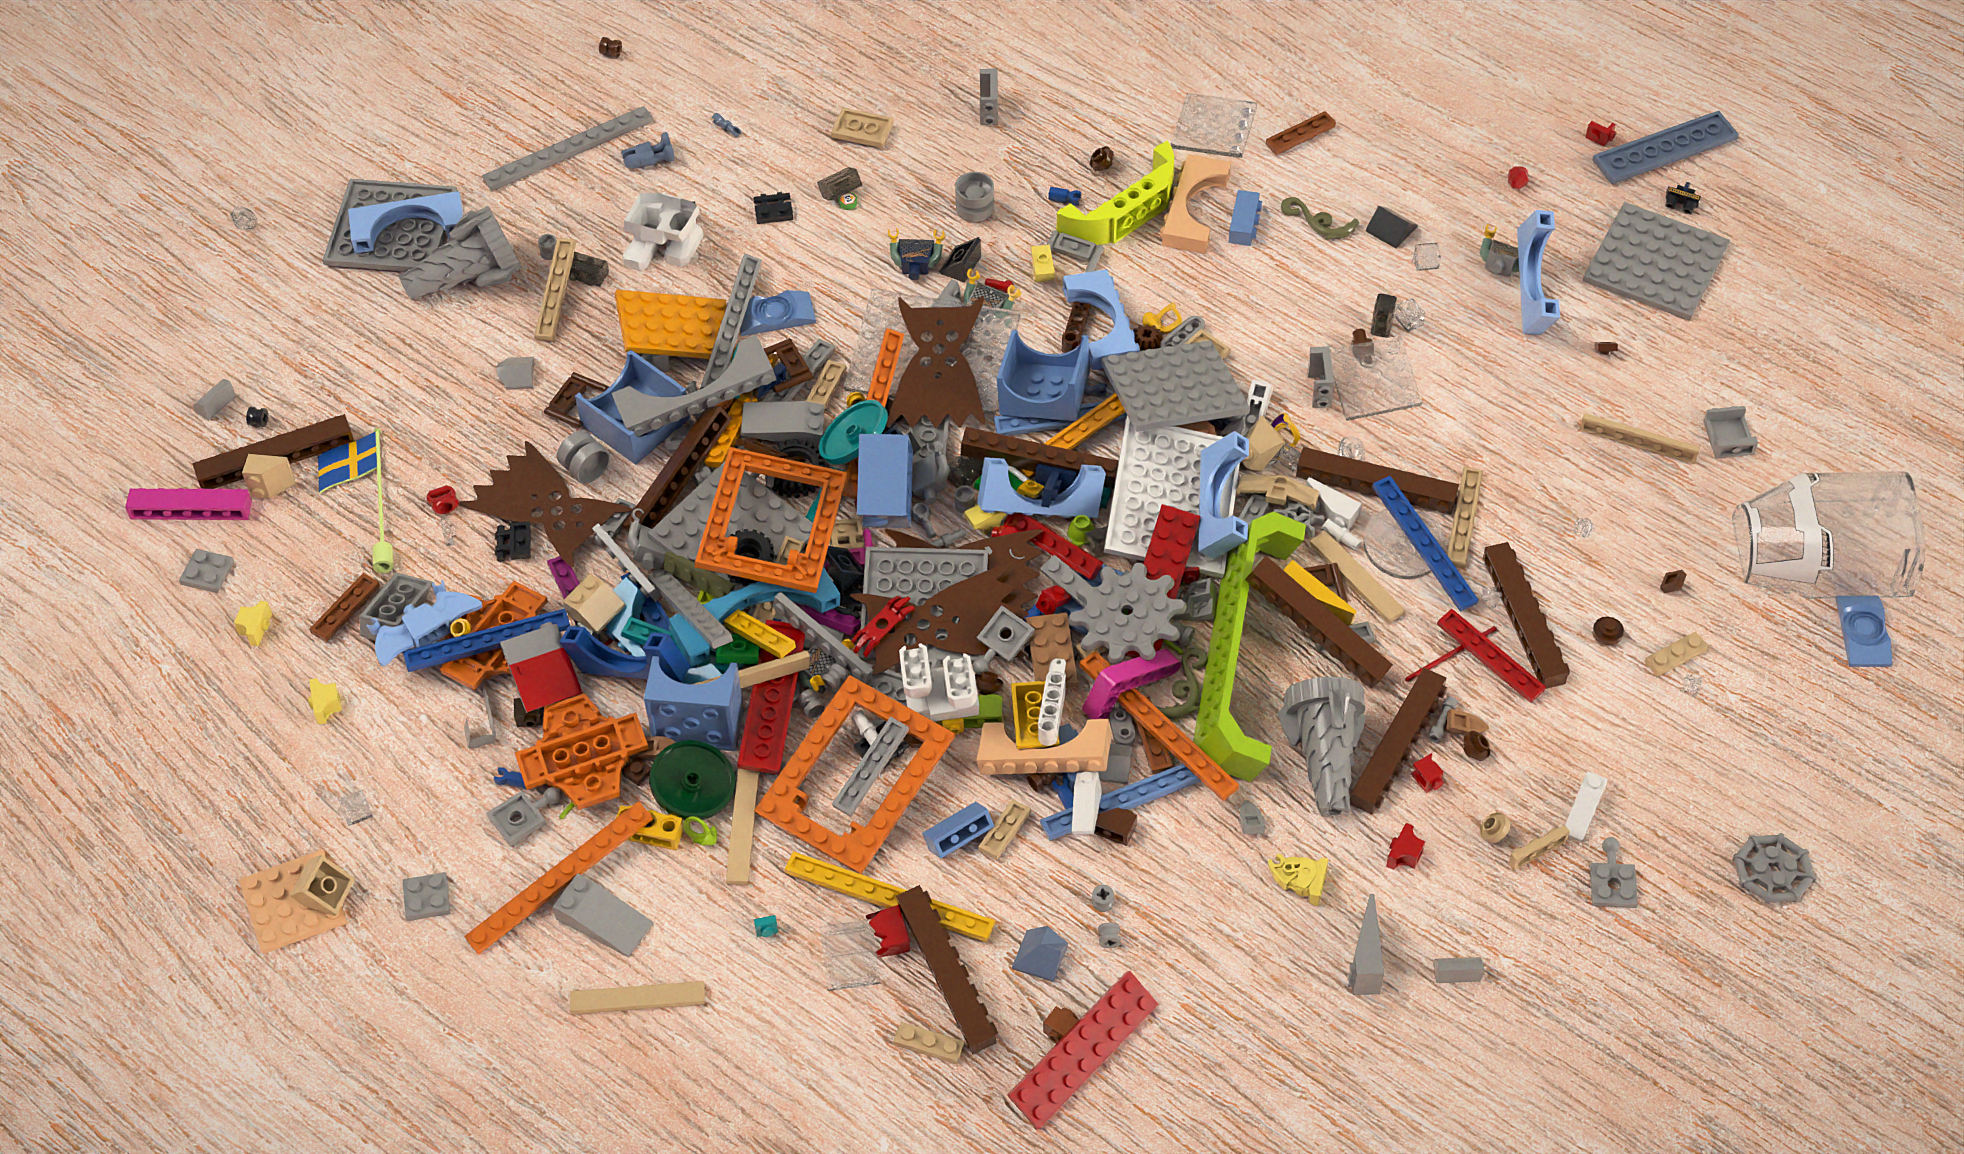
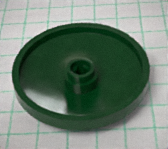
M686 740L667 746L656 756L650 770L649 785L656 802L669 814L684 820L691 816L704 820L717 815L728 805L735 788V774L731 763L720 750L701 741Z

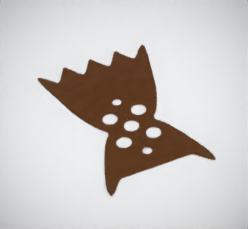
M981 296L970 307L911 308L901 297L898 298L903 320L912 340L919 347V351L911 359L901 378L889 412L887 427L900 415H903L909 426L914 428L921 417L926 415L932 425L937 428L945 416L950 415L958 428H961L970 414H973L985 426L984 411L974 375L966 358L959 351V347L967 339L978 318L984 302V296ZM938 320H943L944 324L942 326H938L936 322ZM950 331H955L958 334V338L955 341H949L946 339V334ZM931 332L933 334L931 341L925 342L921 339L922 333ZM936 344H942L945 347V351L941 354H936L933 351V347ZM949 356H954L957 359V363L954 366H947L945 359ZM923 357H930L932 364L928 367L922 366L920 360ZM936 372H940L942 376L940 378H935L934 374Z
M525 441L526 456L507 455L510 470H490L493 485H473L477 500L461 501L459 505L510 521H530L533 524H544L545 532L558 554L570 567H574L573 552L594 533L592 528L599 523L601 526L614 513L631 512L633 509L602 500L571 498L567 486L559 473L530 442ZM554 491L561 493V497L556 501L549 499V494ZM533 494L538 495V498L532 500L530 497ZM573 505H582L583 510L580 513L574 514L571 512ZM555 506H561L563 512L560 515H552L551 509ZM534 508H542L543 514L539 517H533L531 511ZM556 521H563L565 527L562 530L553 529V524ZM578 522L584 523L582 527H577L576 524Z
M891 529L884 530L896 541V547L940 549L911 535ZM1029 530L981 539L956 548L986 550L984 547L989 546L992 553L988 554L987 571L1007 564L1008 567L996 580L1015 587L1001 602L1019 608L1020 611L1015 615L1020 619H1025L1024 617L1029 615V613L1021 608V605L1038 598V595L1025 588L1023 584L1040 576V573L1028 567L1025 563L1041 555L1042 552L1029 545L1027 541L1037 536L1042 530ZM1010 549H1011L1012 554H1013L1015 557H1019V558L1025 557V558H1023V559H1015V558H1013V557L1010 555Z
M1008 565L992 568L953 584L929 598L922 606L907 602L900 610L912 605L915 608L911 612L912 618L909 621H899L894 626V633H887L880 640V643L874 647L876 663L871 667L873 669L872 676L900 663L899 650L903 646H906V650L919 648V644H931L947 651L985 655L989 648L978 641L977 636L1001 605L1013 614L1020 611L1019 608L1001 602L1004 597L1015 589L1014 586L996 580ZM855 593L850 595L866 605L869 622L892 599L872 594ZM934 605L941 606L943 608L942 615L933 616L930 612L931 607ZM957 616L960 618V621L958 623H953V621H951L952 618ZM881 619L877 621L876 626L879 629H884L888 626V622ZM921 619L928 620L930 623L929 629L925 631L919 630L917 627L918 621ZM945 629L948 632L947 638L938 640L935 637L936 630ZM1007 629L1003 630L1000 637L1008 639L1012 632ZM914 634L917 638L916 643L907 645L904 642L905 635ZM1019 651L1015 657H1026L1027 654Z

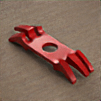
M898 595L889 600L887 605L854 636L851 642L854 645L857 643L853 652L857 653L870 641L863 653V656L867 658L871 650L880 643V640L899 621L901 622L908 613L915 610L912 605L900 610L911 598L907 596L902 599ZM884 619L888 622V626L884 629H879L876 626L877 621Z

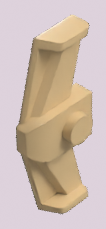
M1242 474L1236 489V494L1266 493V502L1284 506L1287 498L1310 507L1314 511L1319 497L1318 490L1283 475Z

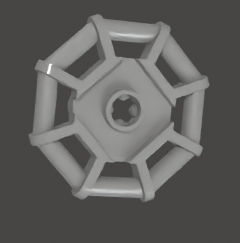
M1783 833L1764 836L1750 835L1748 841L1739 852L1733 855V862L1736 864L1740 880L1739 885L1741 888L1745 887L1763 899L1766 904L1781 901L1798 902L1810 884L1816 880V875L1813 873L1809 859L1810 852L1786 838ZM1776 843V847L1768 846L1767 848H1762L1760 845ZM1781 845H1783L1796 855H1789L1781 849ZM1752 849L1757 853L1753 859L1746 858ZM1800 860L1804 873L1797 870V862ZM1745 866L1750 867V870L1752 869V876L1749 877L1747 875ZM1770 866L1777 867L1779 872L1776 870L1774 872H1771ZM1794 880H1800V884L1796 889H1793L1791 884ZM1756 882L1757 884H1759L1760 886H1762L1763 888H1765L1767 891L1763 890L1762 888H1760L1759 886H1757V885L1754 884V883ZM1777 888H1782L1781 890L1786 891L1783 893H1772Z

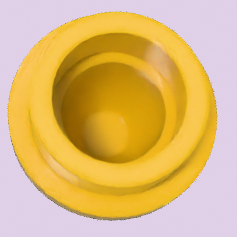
M856 391L850 392L846 398L848 408L856 403L865 401L864 395Z
M460 618L451 624L450 631L454 637L470 634L471 625L466 619Z

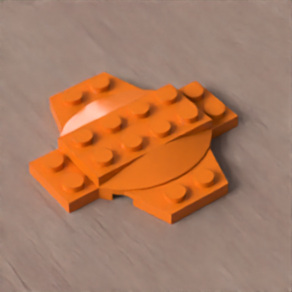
M513 581L502 595H496L492 600L486 601L482 600L479 596L470 595L480 600L483 607L458 619H466L471 625L470 633L537 616L548 600L546 596ZM452 633L444 636L445 640L455 638ZM502 648L449 661L440 668L442 674L474 691L484 679L489 680L491 676L501 673L511 674Z
M584 693L545 706L543 738L541 740L538 739L535 746L515 752V756L526 790L548 784L549 788L561 789L578 810L619 797L621 769L626 762L630 761L629 756L649 750L636 712L617 719L611 716L608 718L603 717L599 709Z

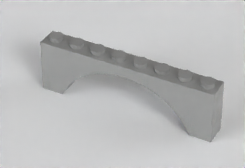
M756 334L739 341L736 355L727 370L714 382L696 392L677 397H655L641 393L628 386L611 394L626 429L632 430L637 437H640L654 429H659L664 425L696 414L708 407H713L718 403L733 399L735 396L750 392L757 387L767 385L775 381L776 377Z

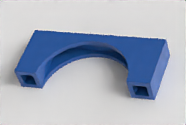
M568 626L559 641L581 673L648 679L653 656L659 657V666L663 673L677 682L683 681L690 668V664L670 635L666 633L651 632L642 648L646 656H631L613 650L598 641L585 627Z

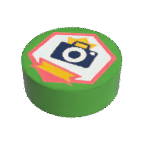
M852 192L842 193L839 196V206L845 210L855 208L857 206V196Z

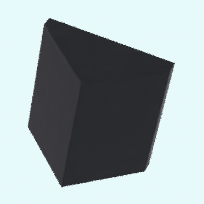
M1378 205L1366 228V232L1396 249L1418 227V224L1387 207Z
M977 237L955 246L939 270V273L965 283L968 279L967 271L969 269L973 271L981 258V239Z
M828 547L823 567L842 592L864 580V569L847 548Z

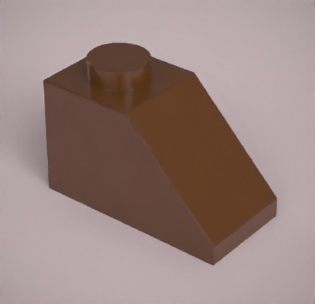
M1118 807L1099 813L1094 834L1127 846L1137 827V814H1134L1131 810H1123Z

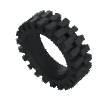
M789 439L786 440V445L779 442L778 448L772 447L787 454L788 457L802 456L810 461L812 465L825 467V459L820 455L819 447H814L812 442L807 446V440H802V443L799 444V439H794V444H791ZM775 477L772 490L778 491L780 496H783L786 492L787 498H791L792 493H795V498H800L799 493H803L805 497L808 496V490L814 493L815 487L818 489L820 487Z

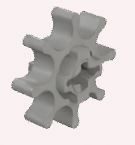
M1287 498L1285 506L1283 505L1286 508L1285 510L1274 509L1276 513L1306 524L1305 531L1309 533L1310 537L1315 536V528L1312 525H1324V516L1314 514L1320 511L1319 502H1317L1314 511L1299 502L1291 503Z

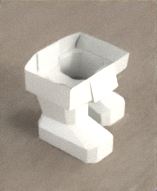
M664 193L639 194L624 219V231L634 235L633 240L623 254L625 266L638 271L646 269L660 244L663 245L668 239L669 243L664 252L666 262L679 267L688 265L703 238V230L700 225L696 224V218L700 212L698 206L686 199Z
M919 644V648L906 650V646H903L899 650L903 687L908 708L933 722L979 715L975 674L972 671L970 656L964 653L963 658L950 660V656H947L943 660L944 667L931 669L926 646Z

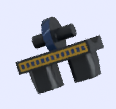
M1686 182L1685 186L1677 185V188L1668 186L1665 206L1675 209L1677 202L1684 204L1682 211L1692 214L1694 209L1698 208L1701 196L1695 194L1696 190L1689 188L1690 182Z

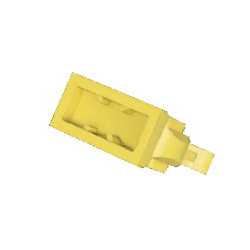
M1277 854L1276 860L1280 862L1279 864H1274L1272 859L1268 860L1269 870L1276 883L1285 891L1292 889L1296 895L1302 897L1309 896V903L1319 906L1328 870V858H1321L1318 861L1306 857H1288L1285 859L1281 854Z

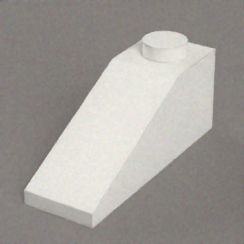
M1252 379L1247 397L1250 413L1246 414L1244 418L1242 436L1249 431L1260 416L1265 417L1273 391L1272 384Z
M1309 477L1306 486L1319 491L1318 502L1320 503L1321 512L1327 519H1331V521L1342 528L1346 527L1349 531L1360 516L1362 503Z
M1587 771L1565 824L1570 831L1569 838L1582 843L1605 791L1607 778Z
M1082 772L1076 775L1072 835L1094 834L1102 793L1098 772Z

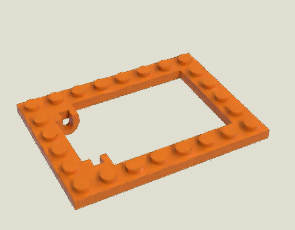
M730 447L694 567L817 593L847 472ZM744 471L823 487L805 554L799 553V550L790 549L787 566L735 555L738 537H725Z
M849 675L754 812L756 815L850 870L862 874L955 738V734ZM858 705L885 721L892 717L909 727L907 733L922 741L923 744L867 826L863 827L852 821L850 824V834L844 832L842 837L800 814L807 807L809 796L799 790L798 787L851 711Z

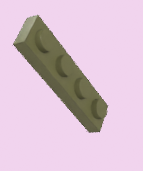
M671 551L665 553L663 569L715 598L723 597L734 591L735 584L709 570L695 568V563L683 556H677Z

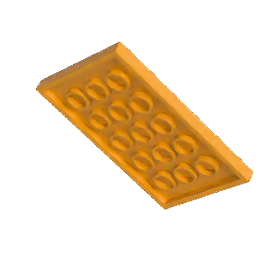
M616 289L614 295L625 352L632 350L635 353L710 359L727 304L725 299ZM734 346L733 353H732V356H731L730 361L732 360V357H733L734 351H735V349H736V346Z

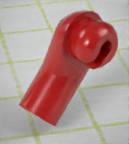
M990 278L985 280V285L1003 293H1008V287L1014 286L1010 280L1005 282Z

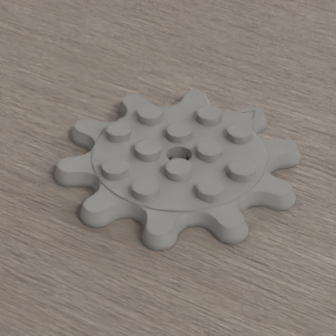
M1136 563L1129 574L1122 576L1117 575L1114 569L1106 566L1100 572L1101 585L1098 587L1079 586L1076 596L1085 602L1086 607L1080 611L1072 612L1068 621L1071 626H1083L1088 630V634L1081 640V648L1084 651H1092L1098 646L1107 647L1109 650L1108 660L1112 664L1121 663L1125 653L1128 651H1136L1142 659L1152 660L1156 655L1153 647L1156 640L1176 641L1180 637V631L1170 624V619L1174 615L1183 614L1187 610V605L1183 600L1167 597V592L1174 586L1173 578L1169 575H1164L1157 580H1149L1146 578V566L1143 563ZM1124 608L1133 611L1130 615L1122 614Z

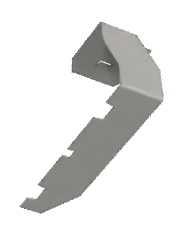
M484 686L482 687V693L484 694V702L492 735H483L470 741V729L466 718L464 730L469 749L485 744H493L496 737L490 704Z

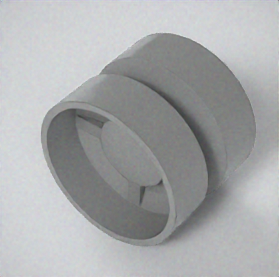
M968 172L961 175L955 183L957 214L962 219L970 222H979L989 218L994 212L993 180L981 172Z
M581 430L572 433L561 443L557 451V460L580 483L587 484L598 479L606 471L610 463V453L601 444L597 443L588 432Z

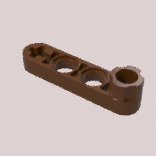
M1074 301L1065 333L1062 335V353L1074 350L1082 340L1091 310L1090 303H1084L1083 309H1080L1082 303ZM1078 315L1082 316L1083 319L1075 320L1074 317Z

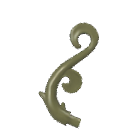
M1296 197L1286 198L1281 203V211L1288 216H1294L1300 212L1299 208L1292 209L1289 207L1290 205L1300 206L1310 227L1318 234L1326 237L1325 240L1347 237L1355 231L1356 226L1359 224L1358 219L1354 218L1351 222L1346 223L1344 226H1338L1336 229L1326 228L1332 224V216L1329 213L1319 212L1313 217L1307 206Z
M1190 648L1183 653L1181 663L1187 680H1178L1172 686L1173 696L1179 699L1187 697V692L1184 690H1189L1190 695L1187 701L1180 706L1175 704L1173 707H1156L1168 719L1181 718L1190 712L1200 709L1196 706L1199 699L1198 682L1187 663L1190 657H1196L1199 660L1192 664L1193 669H1199L1206 665L1208 660L1207 654L1200 648Z

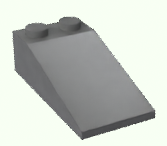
M808 401L744 402L741 436L785 444L786 440L789 439L791 444H794V439H799V444L802 443V440H807V446L812 442L814 447H817L823 436L824 404Z
M395 573L359 616L360 636L376 640L377 634H371L367 627V624L373 625L372 618H376L381 626L395 627L403 624L404 608L409 604L414 605L416 608L422 605L432 588L433 581Z
M578 873L553 905L556 920L628 958L653 925V921L596 882Z
M1374 894L1369 895L1353 963L1349 964L1350 973L1347 975L1348 987H1352L1353 995L1380 994L1384 977Z

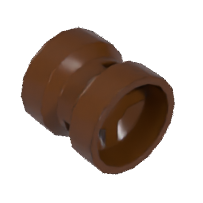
M602 37L599 43V53L603 55L610 54L611 57L618 58L622 51V42Z
M1029 773L1026 775L1029 785L1037 793L1044 789V785H1050L1052 781H1056L1054 773Z

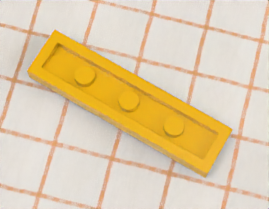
M739 609L723 620L725 627L780 659L796 648L794 640Z

